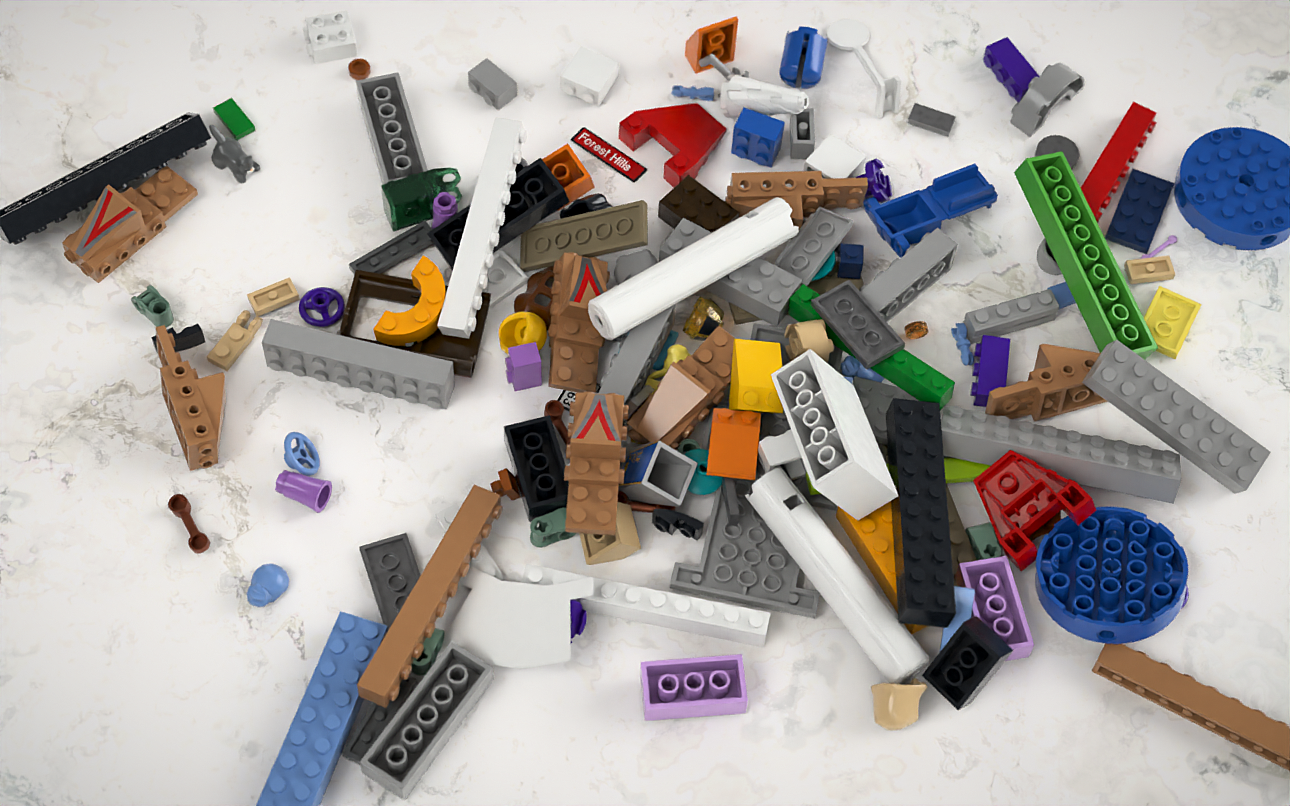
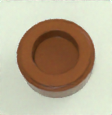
M354 59L349 63L348 70L351 78L362 80L370 75V65L365 59Z

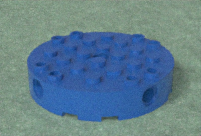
M1244 127L1221 128L1202 135L1189 146L1176 173L1174 196L1180 213L1193 229L1197 228L1205 234V238L1221 246L1224 243L1236 246L1237 250L1249 251L1271 248L1286 241L1290 236V146L1271 134Z
M1096 507V511L1081 524L1077 525L1069 516H1066L1054 525V528L1048 535L1043 537L1036 557V592L1047 614L1059 626L1078 637L1106 644H1124L1140 641L1162 631L1180 612L1185 599L1188 579L1186 554L1183 547H1180L1174 539L1175 535L1162 523L1159 522L1157 524L1148 519L1146 514L1120 507Z

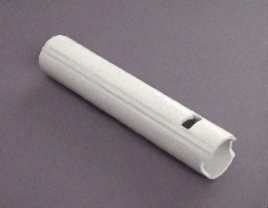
M779 197L773 198L744 216L735 219L590 300L588 303V313L594 327L602 337L613 340L760 257L769 250L797 236L799 227L793 226L790 217L791 207Z
M782 468L771 470L752 484L753 493L745 495L748 501L888 683L904 684L920 672L929 663V656L905 625L898 622V616Z

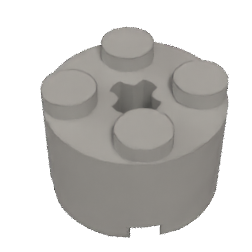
M648 249L620 256L616 261L617 265L614 269V277L617 284L619 285L658 263L656 257Z

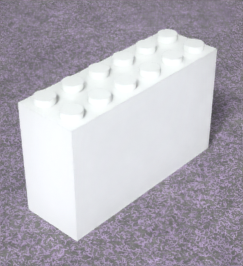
M811 349L771 374L813 488L857 521L898 497L888 468L852 383Z

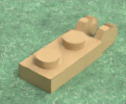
M247 310L241 312L237 317L236 323L231 325L207 355L208 362L228 371L253 340L263 319L256 316L250 322L248 329H245L244 326L248 322L251 313Z

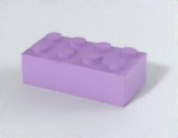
M1007 556L959 563L955 574L957 586L975 590L971 618L977 616L1014 650L1006 661L1029 657L1034 643Z
M742 654L641 662L640 680L645 721L746 713L748 699Z

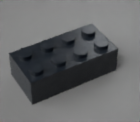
M550 415L503 426L504 442L529 522H532L536 517L549 514L559 508H567L569 481H564L566 464Z

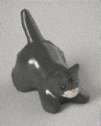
M213 124L209 125L210 132L217 141L211 156L213 164L221 170L228 167L237 182L245 183L246 174L259 171L260 165L252 160L251 155L247 156L236 139L231 137L225 138Z

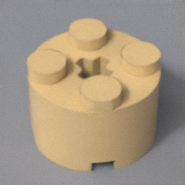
M823 319L790 324L785 329V338H789V345L785 346L789 362L811 349L828 363L829 353L834 351L832 340L827 337Z

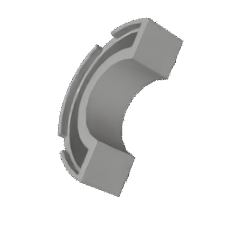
M1062 62L1054 65L1049 64L1039 78L1034 77L1028 86L1029 90L1021 101L1012 108L1011 113L1013 116L1010 123L1031 137L1044 125L1048 115L1061 99L1066 97L1071 100L1084 88L1085 79Z

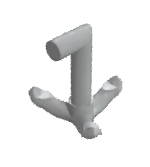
M713 54L699 60L701 67L711 64L725 78L731 74L741 75L738 68H732L731 72ZM745 71L742 77L749 78V72Z

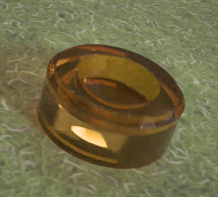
M924 321L909 323L904 328L906 337L909 339L922 338L929 332L927 323Z

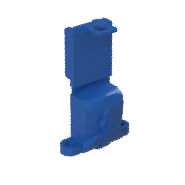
M974 163L935 178L933 184L927 186L926 189L911 192L879 204L875 197H870L863 201V205L878 234L884 241H887L893 251L901 258L905 255L910 245L919 243L926 233H932L936 228L941 229L943 220H951L985 206L989 209L997 201L998 194L995 191V187L988 183L980 171H978V166Z

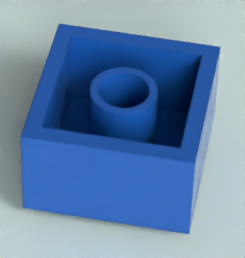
M743 107L734 125L731 154L772 168L781 149L785 122Z

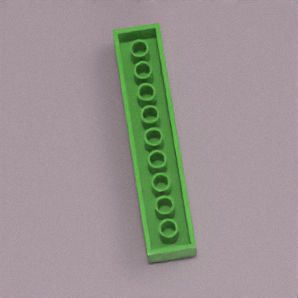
M1063 151L1026 158L1015 170L1014 174L1099 352L1101 353L1107 344L1118 340L1144 360L1147 359L1158 349V346Z

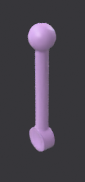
M1174 235L1169 236L1165 243L1150 254H1144L1141 259L1152 258L1169 244L1176 243L1177 237Z

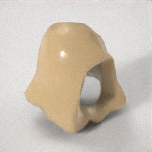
M913 678L910 683L904 685L895 683L872 685L875 722L887 730H901L918 720L919 699L927 688L925 682H920L918 679Z

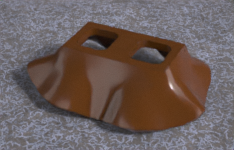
M554 266L547 267L531 275L527 282L526 292L519 294L514 300L515 313L531 312L538 315L545 322L547 331L551 324L550 307L553 294L551 292L552 288L545 284L549 278H554ZM539 294L551 299L547 306L534 302Z

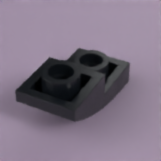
M198 323L184 328L179 333H176L173 327L167 329L168 334H173L175 347L173 348L175 352L187 350L205 343L203 331ZM155 335L151 338L153 341L154 348L157 352V340Z
M655 508L653 511L652 523L661 532L673 535L676 529H679L685 537H692L696 541L703 534L704 523L694 517L668 509Z

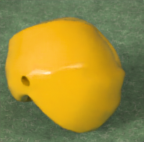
M531 312L513 313L506 317L499 327L500 347L507 355L508 348L536 342L539 352L547 339L545 322L541 317Z

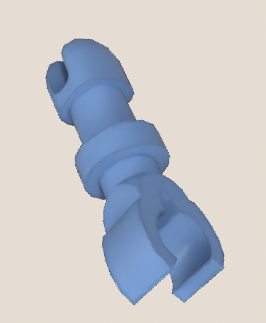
M675 85L672 87L673 91L671 93L676 97L688 96L690 99L698 97L704 101H713L714 89L710 87L696 89V86L686 88Z
M956 323L957 328H951L952 335L958 341L956 346L961 351L962 363L965 366H971L974 363V356L969 349L971 345L970 341L967 340L966 325L964 323Z

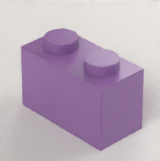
M536 342L508 348V357L505 358L507 368L505 373L508 384H513L514 391L542 386V363Z

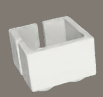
M791 429L782 435L768 436L759 442L756 467L761 477L771 470L781 468L780 465L782 464L791 481L806 476L807 470Z

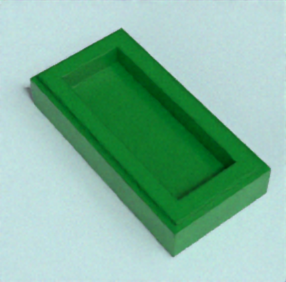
M232 98L213 107L216 116L237 141L256 131L254 124Z

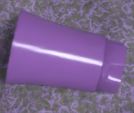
M441 192L434 198L432 229L458 213V204L455 196L450 195L448 192Z
M283 470L277 477L275 490L283 494L284 497L295 500L320 513L330 499L332 483L328 480L316 479L297 472Z

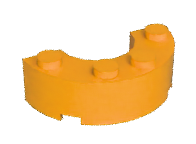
M424 255L411 272L413 285L421 291L419 302L412 309L405 312L393 313L385 311L373 328L377 341L387 345L406 346V343L415 341L418 343L428 338L438 329L437 325L446 296V288L440 270Z

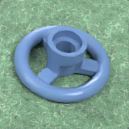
M289 433L284 440V460L286 464L303 475L312 476L316 474L320 467V459L315 446L302 433ZM293 439H296L297 446L292 448L291 442ZM304 445L308 448L312 458L308 455ZM307 463L311 468L308 469L302 465Z

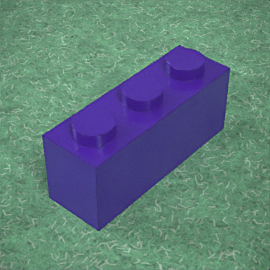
M1008 37L986 46L983 57L984 64L991 69L996 79L1004 85L1009 95L1017 103L1020 102L1029 90L1028 86L1034 77L1039 78V74Z
M983 335L981 342L976 343L974 357H978L977 363L974 362L972 376L976 377V381L972 382L970 396H974V406L986 407L989 392L998 387H1006L1010 339Z

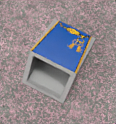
M659 440L631 448L623 467L624 484H619L618 491L624 492L631 501L679 507L682 504L698 463Z

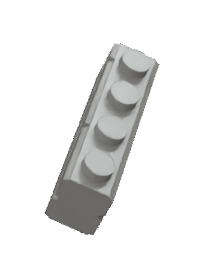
M1048 289L1041 291V293L1037 292L1002 302L999 305L995 304L967 312L963 321L967 329V338L971 344L981 342L983 335L998 337L1053 321L1056 318V313H1058L1059 304L1052 290Z

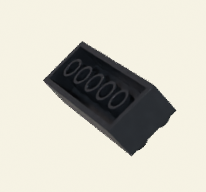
M541 158L516 173L515 183L511 184L510 202L508 205H505L504 224L499 227L498 231L499 242L496 247L494 246L493 253L570 202L564 188ZM471 204L427 233L433 245L452 271Z

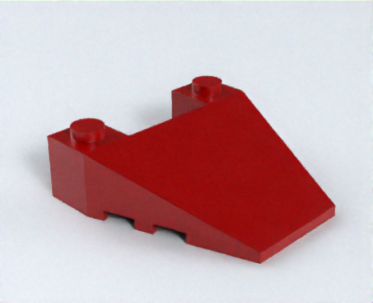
M698 103L634 111L619 122L618 139L633 152L651 138H654L673 155L664 163L663 179L674 188L688 175L694 179L697 177L702 165H705L708 156L712 150H715L726 133L727 128Z
M1012 450L1008 451L973 480L1005 555L1021 572L1036 560L1038 551L1028 537L1061 510L1077 525L1081 524L1096 511L1093 499L1077 482L1059 476L1057 472L1051 469L1047 470Z

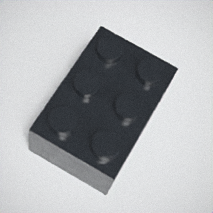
M974 616L961 624L922 676L959 711L974 701L1014 650L981 619Z

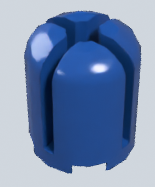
M799 26L798 30L790 33L788 30L786 33L779 74L781 80L791 87L795 88L802 55H806L800 89L815 87L821 79L828 39L827 36L825 40L823 36L817 34V29Z

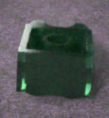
M449 167L434 168L381 185L384 212L392 231L395 232L423 221L432 220L434 198L441 192L456 193L457 197L455 199L458 204L462 199L460 190L456 187L461 181L458 170ZM446 174H453L456 177L453 181H443V177Z

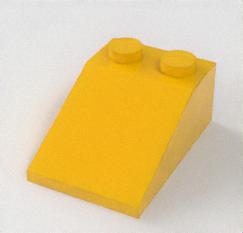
M734 339L729 398L730 410L770 414L783 413V406L771 377L772 373L782 368L780 343Z

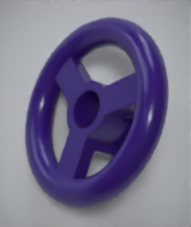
M318 287L308 291L299 303V313L302 319L316 327H326L336 323L342 317L345 310L343 297L336 290L327 287ZM336 299L338 309L330 318L328 313L329 305ZM306 309L316 310L317 313L321 314L323 320L311 318L307 314Z

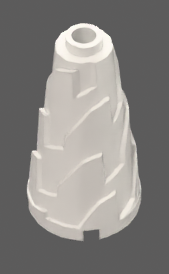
M728 75L726 78L730 79V81L724 82L721 89V109H726L727 113H723V115L731 119L739 117L743 107L767 116L799 114L808 107L809 102L808 96H805V93L800 92L798 89L780 87L742 77L741 75Z

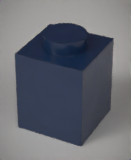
M840 244L837 278L860 279L863 268L864 245Z

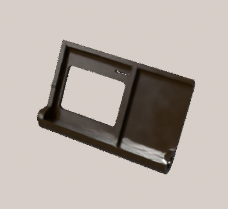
M362 270L355 271L340 331H337V335L453 362L454 375L472 378L489 311L491 293H481L482 305L480 310L476 312V327L474 331H471L469 339L444 335L438 328L428 338L418 343L415 341L412 346H393L351 335L360 299L367 297L415 306L419 302L421 291L413 285L412 279Z

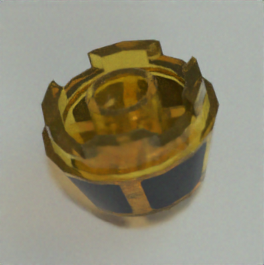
M700 296L693 305L694 309L689 319H686L682 331L690 336V339L705 341L718 326L723 328L724 311L711 298L707 299Z

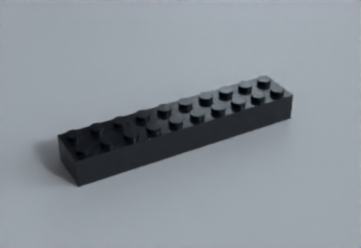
M187 112L0 209L1 239L9 244H19L27 239L26 235L32 232L35 234L47 229V224L53 221L59 223L68 218V213L74 210L75 212H80L88 207L87 203L93 200L97 202L106 186L110 185L116 191H120L128 186L127 182L133 179L138 181L148 176V171L154 168L155 170H160L168 165L167 161L173 158L178 160L187 155L186 151L192 148L197 150L207 145L206 141L211 139V136L200 114Z
M893 398L886 412L889 473L898 493V497L891 500L898 622L948 628L956 615L940 403Z

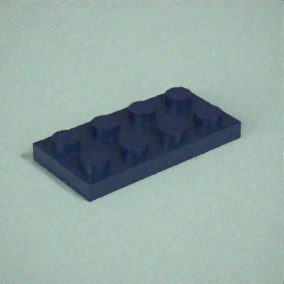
M1132 168L1105 239L1147 254L1174 183Z

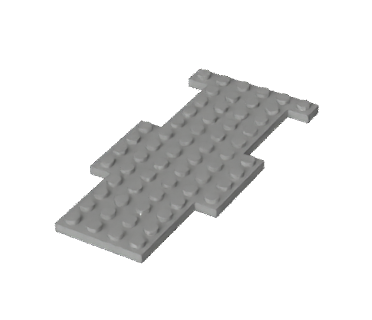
M754 323L750 340L780 343L782 367L788 364L789 359L785 346L789 345V338H785V329ZM833 345L834 351L829 353L828 364L839 373L843 350ZM723 398L718 405L715 404L710 409L701 449L709 451L713 408L729 409V399ZM784 409L783 413L778 414L761 413L759 442L768 436H779L791 429ZM780 465L784 472L787 474L784 465ZM699 466L700 471L707 472L705 467ZM757 467L755 480L734 478L740 511L737 525L729 526L721 484L716 490L700 565L697 567L675 562L670 588L815 618L820 593L796 587L800 567L745 496L753 493L752 484L761 478ZM806 476L792 480L811 506L836 511L837 505L823 494L810 495Z

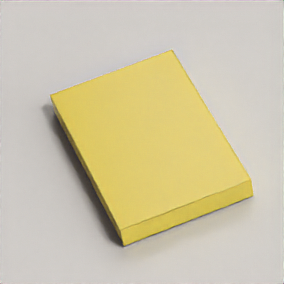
M1159 286L1144 316V320L1158 346L1156 351L1176 359L1202 304Z

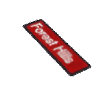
M582 127L571 138L573 143L633 183L647 171V168L585 127Z

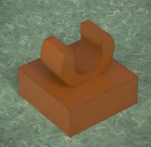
M507 468L498 471L500 480L490 484L492 492L501 495V497L507 495L512 501L521 498L515 476Z

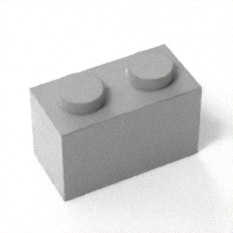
M488 58L468 72L469 88L474 93L481 95L488 105H493L497 110H500L517 97V82Z
M806 108L799 114H791L789 123L791 159H807L814 152V108Z

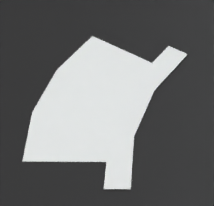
M471 566L469 567L467 575L464 578L461 577L458 583L472 590L444 636L443 647L446 648L452 641L488 665L519 669L571 661L570 600L593 596L594 577L551 585L501 581Z

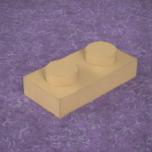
M1170 256L1127 260L1124 264L1130 284L1170 280L1175 277Z
M290 277L247 294L257 317L300 300Z

